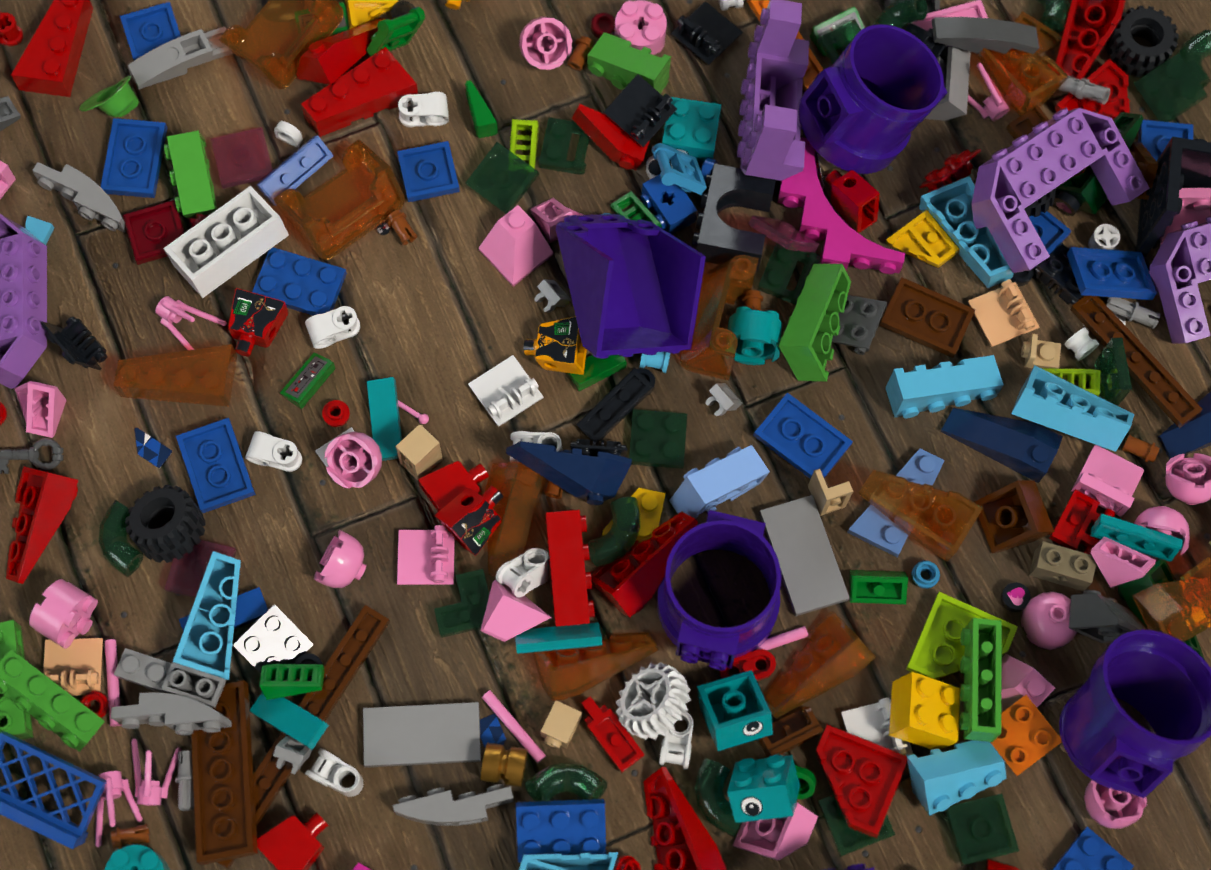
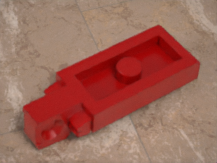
M591 696L581 703V707L588 715L584 719L587 728L621 774L645 756L611 708L608 709L605 704L599 708Z

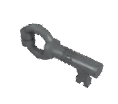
M44 438L37 441L29 449H0V474H2V471H4V474H9V460L16 459L29 460L41 470H51L60 461H63L62 454L64 453V448H61L56 441ZM48 445L53 447L52 453L55 455H52V462H40L38 460V449Z

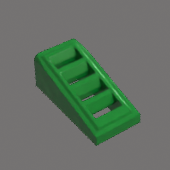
M471 80L466 81V97L476 136L480 139L497 135L496 119Z
M632 191L610 204L611 209L617 215H622L629 219L637 212H640L630 220H646L662 228L661 223ZM632 203L634 204V206L628 209L627 211H622Z
M323 664L263 665L260 688L267 700L320 691L323 688L325 668ZM308 676H312V681H307Z

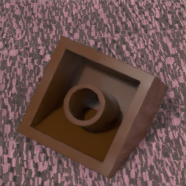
M1017 480L973 502L992 553L1029 544L1055 532L1035 481Z

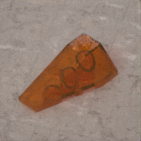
M983 48L978 54L975 53L1005 101L1019 116L1031 112L1037 106L1041 107L1068 78V75L1052 58L1045 54L1041 57L1036 53L1031 54L1013 48L1006 54Z
M876 470L871 472L858 493L919 544L947 562L957 552L983 509L960 493L942 491L928 484L920 485L909 482L906 478Z
M1211 577L1157 583L1133 595L1149 630L1168 634L1184 642L1211 627Z
M833 610L811 629L807 636L809 640L801 652L796 650L791 657L794 662L787 672L779 674L764 695L767 705L775 718L855 677L876 658L862 640Z

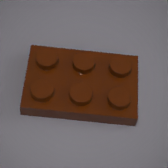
M901 277L879 326L954 358L976 309Z

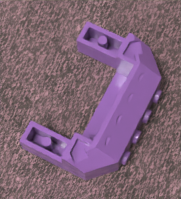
M770 0L768 7L762 9L760 16L761 26L757 25L755 28V42H750L748 58H750V63L747 69V78L743 79L741 85V94L745 96L741 101L739 114L743 115V120L740 121L738 136H742V141L739 142L737 157L741 158L740 169L745 175L782 181L802 172L804 169L805 142L800 141L799 104L802 98L803 77L808 67L809 41L795 39L801 26L802 3Z
M1064 108L1053 114L1051 120L1036 125L1032 128L1033 132L1018 137L1012 141L1013 145L1007 149L1003 148L991 155L992 159L979 166L971 203L974 226L976 229L988 227L1013 273L1031 270L1050 257L1024 209L1087 166H1091L1112 206L1130 202L1149 189L1112 118L1082 108L1070 111Z
M0 214V384L12 389L16 388L47 348V337L45 335L47 331L41 325V322L47 323V246L27 229Z
M1211 216L1206 218L1207 222L1205 223L1189 222L1182 224L1181 230L1168 233L1150 265L1149 273L1155 289L1160 295L1172 344L1189 343L1211 336L1198 288V283L1211 280Z

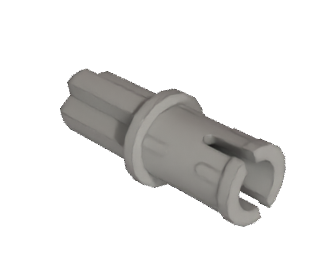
M1109 297L1105 304L1113 313L1126 317L1127 321L1131 322L1133 320L1152 329L1157 326L1158 320L1156 319H1160L1161 315L1159 312L1139 306V302L1135 301L1132 303L1121 298Z
M188 750L178 752V777L175 778V782L179 784L178 808L181 811L194 810L192 751Z

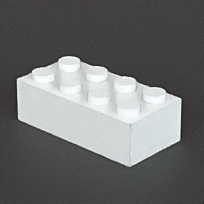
M249 186L163 249L179 273L204 298L289 236L280 216Z

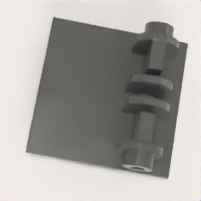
M848 295L844 313L838 314L840 320L838 336H833L832 342L854 346V351L857 354L864 355L870 349L887 302Z

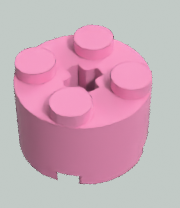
M642 0L625 2L615 19V36L630 41V47L642 50L643 47L649 48L652 51L650 53L652 55L660 53L665 45L667 27L662 7L659 4Z
M59 579L44 591L42 595L46 599L42 605L36 603L30 615L29 625L66 649L79 634L84 635L91 628L93 621L90 617L98 604V600L70 582Z

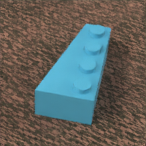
M970 176L922 195L919 209L922 212L927 210L958 246L960 257L987 288L1013 277L1014 273L1011 271L988 227L976 229L974 226L971 203L975 185Z
M991 355L963 359L957 363V366H953L948 361L940 362L928 370L925 365L915 366L914 370L904 373L903 368H897L893 370L885 389L894 418L903 416L906 419L915 417L919 412L929 410L931 413L938 412L948 405L964 406L971 403V400L979 398L982 401L991 400L997 397L1004 384L995 357Z
M1035 365L1021 388L1011 413L1115 452L1129 431L1134 418L1133 413Z
M215 551L212 552L173 662L229 680L241 560Z

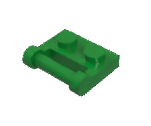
M416 7L402 16L391 20L387 18L379 21L378 31L371 37L372 41L366 49L368 54L373 56L385 47L392 51L409 44L425 20L423 9Z

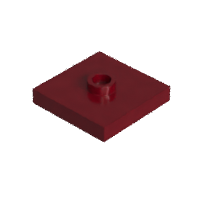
M175 200L123 215L137 265L167 257L168 255L163 248L185 233Z

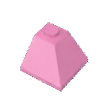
M519 205L497 221L479 247V251L513 287L553 256V251L538 226Z
M1007 654L1002 657L1001 713L1024 695H1027L1034 705L1038 707L1055 689L1033 667Z
M796 803L794 816L742 822L733 846L780 860L808 843L818 816L799 803Z

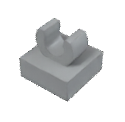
M544 279L537 286L541 293H538L534 300L536 302H542L544 298L548 300L547 306L543 309L544 312H552L556 306L565 307L571 301V298L555 280Z
M716 383L709 390L713 396L709 397L705 402L707 406H711L715 401L719 403L720 408L715 412L716 416H722L727 411H735L742 404L741 400L726 383Z
M285 736L276 745L273 756L279 758L276 764L277 768L281 769L285 761L293 764L291 773L295 774L310 757L312 750L293 738Z

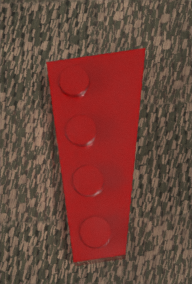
M54 0L11 74L20 91L70 97L93 11L90 0Z
M385 47L338 78L331 85L326 86L302 102L301 107L305 120L321 137L350 126L351 122L358 119H368L373 117L376 112L398 107V102L404 95L418 94L417 83Z
M580 509L546 512L545 521L547 524L555 626L590 624V617H595L594 602L593 600H588L587 589H592L591 572H585L584 562L590 560L588 543L583 544L582 532H587L586 515L580 516Z

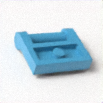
M663 143L654 145L652 154L658 160L662 183L666 186L676 184L686 192L692 191L702 195L707 186L697 159Z

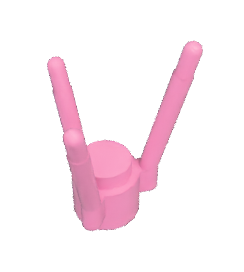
M978 63L977 67L991 96L984 100V108L969 95L968 103L978 110L984 119L990 116L992 121H996L1006 115L1010 108L1003 99L987 63L984 65Z
M169 296L162 298L155 310L156 314L162 317L160 323L166 326L191 354H195L194 348L172 324V322H180L182 318L194 322L195 318L185 311L222 326L227 325L226 321L188 306L180 300L175 301Z
M133 738L131 744L137 804L160 806L161 798L167 799L168 788L178 763V752H181V748H176L163 785L159 787L160 781L151 780L152 752L150 750L146 751L144 780L141 779L137 739Z
M109 771L98 775V777L106 780L107 783L97 804L96 847H100L102 843L104 800H107L109 824L111 827H114L116 824L113 799L121 797V791L124 792L137 822H142L143 820L130 791L128 779H122L120 771Z

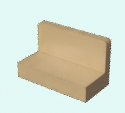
M820 469L814 470L808 484L809 491L813 495L820 516L845 508L853 493L849 481L828 488Z

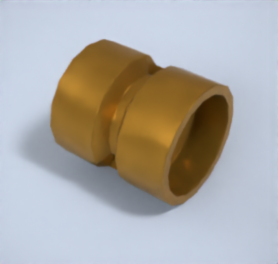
M487 743L482 763L481 781L497 783L500 779H503L506 785L521 787L528 749L511 747L509 750H505L503 745Z

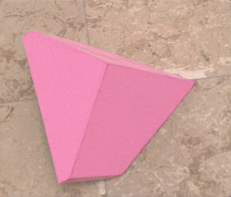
M554 198L530 209L549 243L558 240L556 225L559 222H564L565 217L568 215H583L565 207Z
M33 381L14 388L26 422V432L53 438L66 403V398L56 386Z
M1105 536L1091 550V555L1110 588L1143 578L1156 562L1155 559Z
M494 580L480 631L506 642L552 617L526 596L516 597L512 594L511 588L507 585H501Z

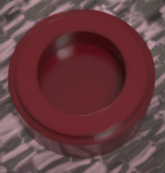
M609 13L596 14L591 21L592 34L598 39L604 32L614 35L615 18Z

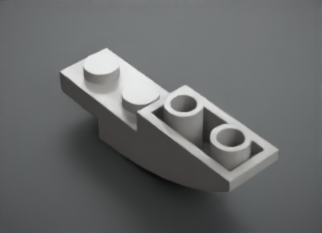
M226 27L206 33L200 29L149 51L130 63L128 69L137 88L142 89L187 74L188 68L234 54L236 47Z
M37 162L32 171L38 180L37 183L41 187L49 191L55 189L66 199L74 201L79 210L78 213L85 219L92 221L94 218L111 231H116L117 229L126 233L127 228L118 208L107 193L91 178L68 164L59 172Z
M127 648L124 649L114 676L144 686L146 689L158 693L185 696L214 708L227 681L178 663H169Z
M139 693L138 705L111 708V719L120 723L121 727L126 729L139 728V724H149L151 726L166 725L178 735H191L194 730L214 733L221 731V728L232 726L231 720L211 707L197 700L170 693Z
M504 784L488 787L487 793L476 795L475 791L461 794L458 796L459 800L453 801L450 790L445 791L444 788H437L428 791V796L416 799V795L400 798L398 800L399 804L393 805V809L396 815L412 821L440 826H459L489 821L486 809L514 802L511 787L505 788Z

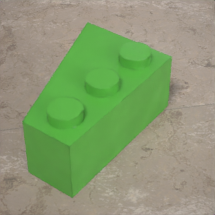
M604 32L587 55V68L595 76H602L611 81L618 89H625L634 77L639 74L661 94L669 82L671 56L664 54L660 58L650 54L652 51L649 48L643 47L642 50L630 47V41Z
M199 130L167 136L168 144L164 145L167 160H172L174 170L169 171L172 186H177L179 196L175 197L178 213L182 212L186 218L196 217V214H212L217 210V204L209 172L210 164L204 148L206 146L205 138Z

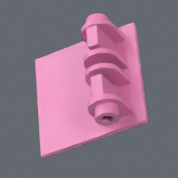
M443 525L434 526V530H399L397 585H454L455 539L445 530Z

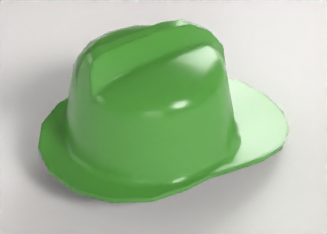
M127 76L117 84L94 94L83 102L79 110L83 112L98 107L112 117L127 115L139 104L134 91L128 83L131 76Z

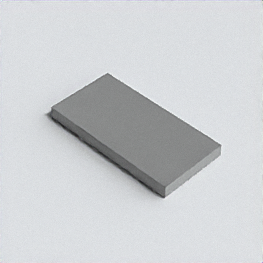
M813 495L760 510L761 520L763 523H766L765 531L769 543L779 560L781 577L795 617L848 601L849 595Z
M479 702L363 708L364 767L480 762Z

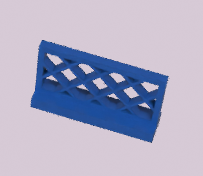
M1 732L0 768L7 784L0 787V814L70 849L84 844L89 833L86 830L107 781L7 732ZM6 742L15 747L18 758L6 762L2 751ZM32 755L40 758L44 770L32 774L26 758ZM20 761L25 778L13 781L8 765ZM57 768L65 770L70 783L58 787L52 770ZM46 773L51 790L39 794L34 777ZM27 780L33 797L28 799L19 797L16 784ZM84 780L96 785L92 797L87 799L83 798L78 785L79 782ZM72 786L77 802L65 807L59 790ZM53 793L59 809L53 812L46 810L41 797ZM78 805L83 816L80 826L71 822L67 813L68 809Z

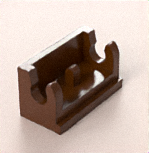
M805 706L772 723L773 735L760 738L758 741L768 758L776 754L783 755L820 736L823 729L811 708Z

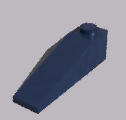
M1211 391L1197 403L1203 409L1200 414L1180 429L1173 423L1158 437L1169 460L1179 454L1188 455L1211 446Z
M958 408L952 409L940 431L1037 483L1047 473L1063 436L1037 423Z
M522 441L506 448V454L576 498L587 500V503L591 505H602L604 501L616 496L632 463L630 458L611 453L598 452L597 456L582 455V449L575 448L557 452L556 447L553 445Z

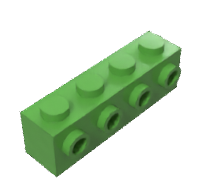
M972 618L968 625L962 629L960 638L961 645L965 646V656H962L960 662V672L964 673V684L960 688V701L964 702V712H961L959 727L960 730H964L965 740L993 742L1001 735L1002 621Z
M14 620L0 622V661L10 649L25 659L22 628ZM0 694V733L4 731L21 740L34 738L31 715L20 710L6 695Z
M12 649L0 661V694L6 695L20 710L28 712L36 718L42 727L53 731L70 748L80 752L105 722Z

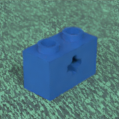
M660 174L642 184L641 201L647 209L650 208L655 218L661 223L662 229L672 235L696 222L697 209L685 191L678 185H664Z

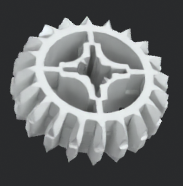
M661 662L657 665L650 663L648 668L641 666L638 674L632 673V679L629 682L624 681L625 689L618 691L621 695V698L616 701L619 707L616 711L620 718L619 721L632 735L645 740L647 738L656 739L659 734L666 736L667 729L669 728L675 730L674 724L677 720L683 721L681 714L688 711L685 704L691 700L688 695L691 689L688 687L685 677L673 666L671 667Z

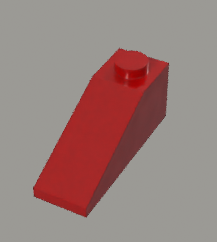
M582 104L578 105L572 116L574 122L612 161L618 163L622 168L637 170L644 160L649 142L644 147L640 146L605 114Z

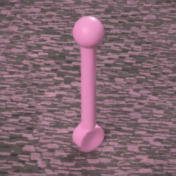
M398 400V407L418 418L419 423H428V415L420 414Z

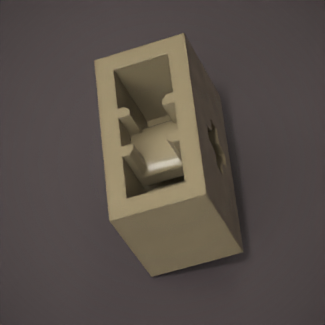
M1043 541L1035 549L1029 576L1084 591L1093 582L1096 562L1090 554Z

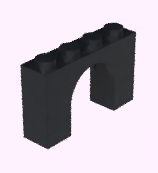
M714 164L713 173L707 174L705 181L706 189L709 191L708 193H703L700 208L705 210L704 213H698L696 228L700 229V233L694 232L692 248L706 256L705 262L758 272L766 235L732 228L720 219L718 213L730 207H744L769 212L776 180L745 175L740 168Z

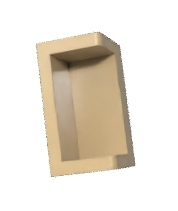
M418 425L395 446L400 464L417 481L421 477L426 476L443 460L440 443L422 425Z

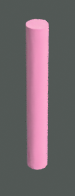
M803 626L767 638L757 650H770L808 637L807 629Z
M110 639L104 641L110 726H120V723L111 719V708L120 706L119 678L114 676L118 666L116 640Z
M492 691L486 692L482 699L525 749H528L527 752L537 763L542 761L546 757L543 751Z

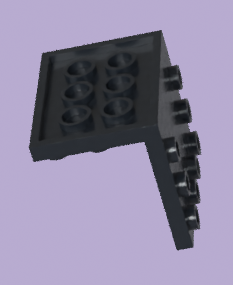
M1172 137L1158 158L1159 166L1152 189L1149 188L1147 190L1149 199H1140L1136 252H1142L1143 257H1146L1150 250L1156 247L1159 237L1164 236L1167 226H1171L1174 216L1180 213L1182 198H1179V190L1182 188H1211L1210 142L1203 139L1191 140Z

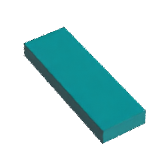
M389 377L367 381L372 437L379 445L382 461L399 459L395 446L402 441L396 379Z
M1102 513L1092 526L1090 536L1102 539L1105 536L1133 550L1169 562L1180 551L1183 539Z
M599 622L534 628L514 637L518 654L602 645Z
M263 692L250 709L253 715L311 750L329 726L323 720L284 697L267 700Z

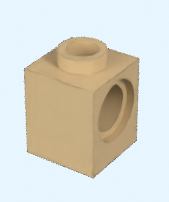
M555 700L541 730V737L545 738L544 743L555 749H560V746L568 748L582 718V712Z

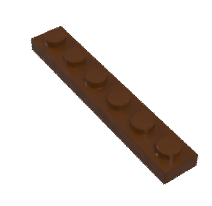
M1084 296L1072 305L1070 310L1179 429L1201 413L1203 409L1098 296Z

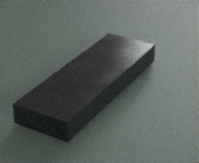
M634 368L576 424L577 427L592 442L596 440L597 445L654 389V386Z

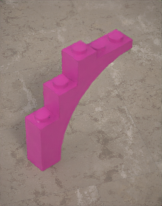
M800 137V141L805 142L804 169L802 172L781 181L777 203H781L789 208L803 207L798 236H803L811 241L824 240L820 264H843L846 271L848 265H853L858 269H877L885 274L900 273L905 253L884 248L864 238L850 228L834 211L825 197L817 177L815 149L807 138Z

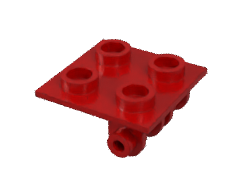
M967 149L959 155L957 153L951 155L944 160V167L940 170L936 168L924 177L926 181L919 188L928 187L929 193L966 178L973 169L969 161L980 153L981 149L972 152Z

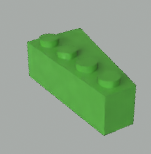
M813 264L809 275L806 277L801 295L797 298L795 309L789 317L784 335L780 338V351L783 353L798 381L827 382L829 372L825 371L827 360L832 361L834 350L831 348L833 336H838L840 330L838 314L844 313L851 280L843 264Z

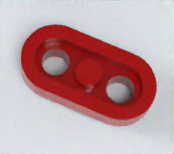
M759 649L734 658L732 669H736L739 674L752 670L756 680L760 681L772 675L776 667V660L769 651ZM757 661H762L765 663L766 668L759 670L755 664ZM726 667V670H719L720 679L730 677L728 671L731 668Z

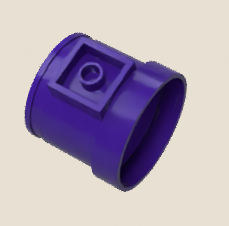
M884 24L872 25L862 29L834 64L821 71L806 89L800 99L799 119L809 143L828 162L846 171L854 170L860 174L875 173L891 164L908 144L911 132L927 117L948 92L944 87V77L938 60L920 39L908 31L895 26Z
M709 510L706 523L700 524L686 532L672 548L666 565L665 577L658 587L657 609L662 628L670 641L676 646V655L681 656L680 659L682 661L696 664L697 661L709 663V667L716 670H726V667L732 669L734 658L757 650L771 634L780 607L781 569L774 549L763 537L766 523ZM708 550L731 551L749 559L760 569L768 584L770 603L760 615L745 624L727 628L713 627L697 621L683 610L674 596L670 581L677 568L686 559L699 552Z
M1135 630L1119 636L1096 660L1090 677L1062 709L1059 731L1063 746L1070 759L1087 777L1098 784L1145 798L1173 772V763L1178 758L1194 752L1211 736L1210 666L1190 646L1162 632ZM1115 697L1137 709L1149 722L1155 734L1147 731L1132 720L1121 708Z

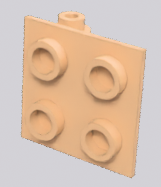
M1011 279L1004 281L1001 284V288L967 301L971 308L976 309L974 315L991 347L1040 328L1016 282L1012 283Z
M103 638L74 639L72 644L66 649L51 640H45L43 674L72 696H84L91 691L101 692Z

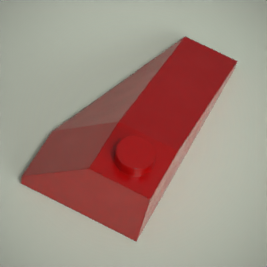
M378 18L312 43L300 58L296 74L298 79L331 85L367 53L366 49L372 41L371 37L378 31V22L386 18Z
M23 466L15 497V502L20 503L18 518H13L12 528H15L16 540L9 547L6 579L21 584L25 582L70 510L72 502L78 493L77 479Z

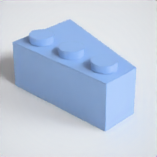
M752 445L744 449L737 447L730 451L726 458L720 460L717 457L708 462L705 468L701 470L694 468L683 476L685 480L669 501L678 514L684 512L696 519L699 514L705 511L709 513V510L716 511L715 506L728 499L733 501L758 486L770 471Z

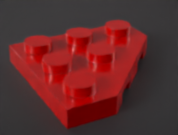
M1109 59L1087 78L1091 83L1110 88V96L1105 104L1086 98L1078 99L1074 94L1069 93L1055 107L1057 112L1064 108H1067L1068 111L1082 108L1112 119L1121 112L1130 113L1127 93L1129 85L1128 75Z
M826 725L816 749L818 760L848 826L877 838L907 766V756Z

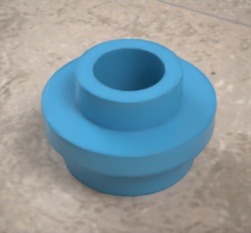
M924 560L918 562L913 567L911 576L917 586L928 589L938 583L940 571L933 562ZM921 572H928L930 579H923Z

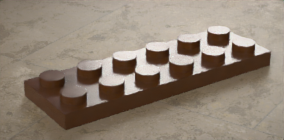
M244 680L225 684L216 707H211L231 720L232 726L221 728V731L214 733L194 730L193 734H191L197 863L200 865L258 854L248 683Z

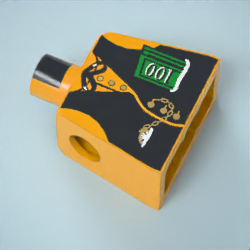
M576 316L542 323L538 328L537 339H526L524 341L525 355H535V360L543 369L584 375L587 349L582 346Z

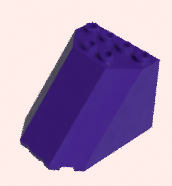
M568 215L565 217L564 222H559L556 225V233L584 348L591 352L594 357L606 359L609 355L631 357L637 353L645 355H656L657 352L677 354L680 353V350H691L705 255L650 221L641 219L630 220L622 215Z

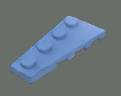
M919 449L848 529L847 533L898 557L945 460L923 449Z

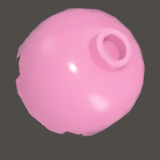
M539 17L531 20L524 26L520 34L519 46L523 57L529 64L539 69L551 70L562 65L567 55L569 56L572 49V38L570 31L562 22L552 17Z
M350 432L342 434L330 442L325 451L328 474L334 482L344 488L364 487L378 475L382 466V454L379 445L373 438L364 433Z
M1194 453L1193 458H1184L1185 454H1179L1170 458L1166 463L1165 479L1166 486L1172 496L1189 505H1196L1211 500V456Z
M1166 506L1148 508L1134 522L1136 525L1183 539L1180 555L1184 554L1189 548V525L1184 516L1172 508ZM1142 553V554H1144V555H1146V556H1150V557H1153V558H1157V557H1154V556H1151V555Z
M339 530L338 537H333L322 556L320 564L324 568L321 573L316 571L314 580L332 588L348 586L354 578L360 580L367 565L363 564L364 550L359 541Z
M1051 591L1041 593L1029 601L1022 611L1021 624L1022 627L1024 626V630L1027 633L1026 636L1030 642L1040 648L1052 650L1065 646L1073 640L1077 632L1069 629L1070 598L1062 593Z
M1093 780L1087 785L1084 796L1086 809L1091 818L1098 824L1112 829H1122L1135 823L1143 815V809L1147 805L1146 797L1142 798L1126 791L1110 789Z

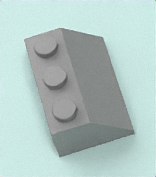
M946 45L937 58L944 77V87L948 93L925 119L947 121L967 114L970 51Z

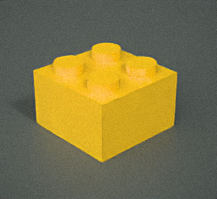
M910 672L892 681L889 736L931 750L938 748L941 750L957 743L960 688L915 672Z

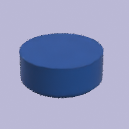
M709 157L704 160L701 168L704 181H706L707 174L713 173L714 164H717V160Z

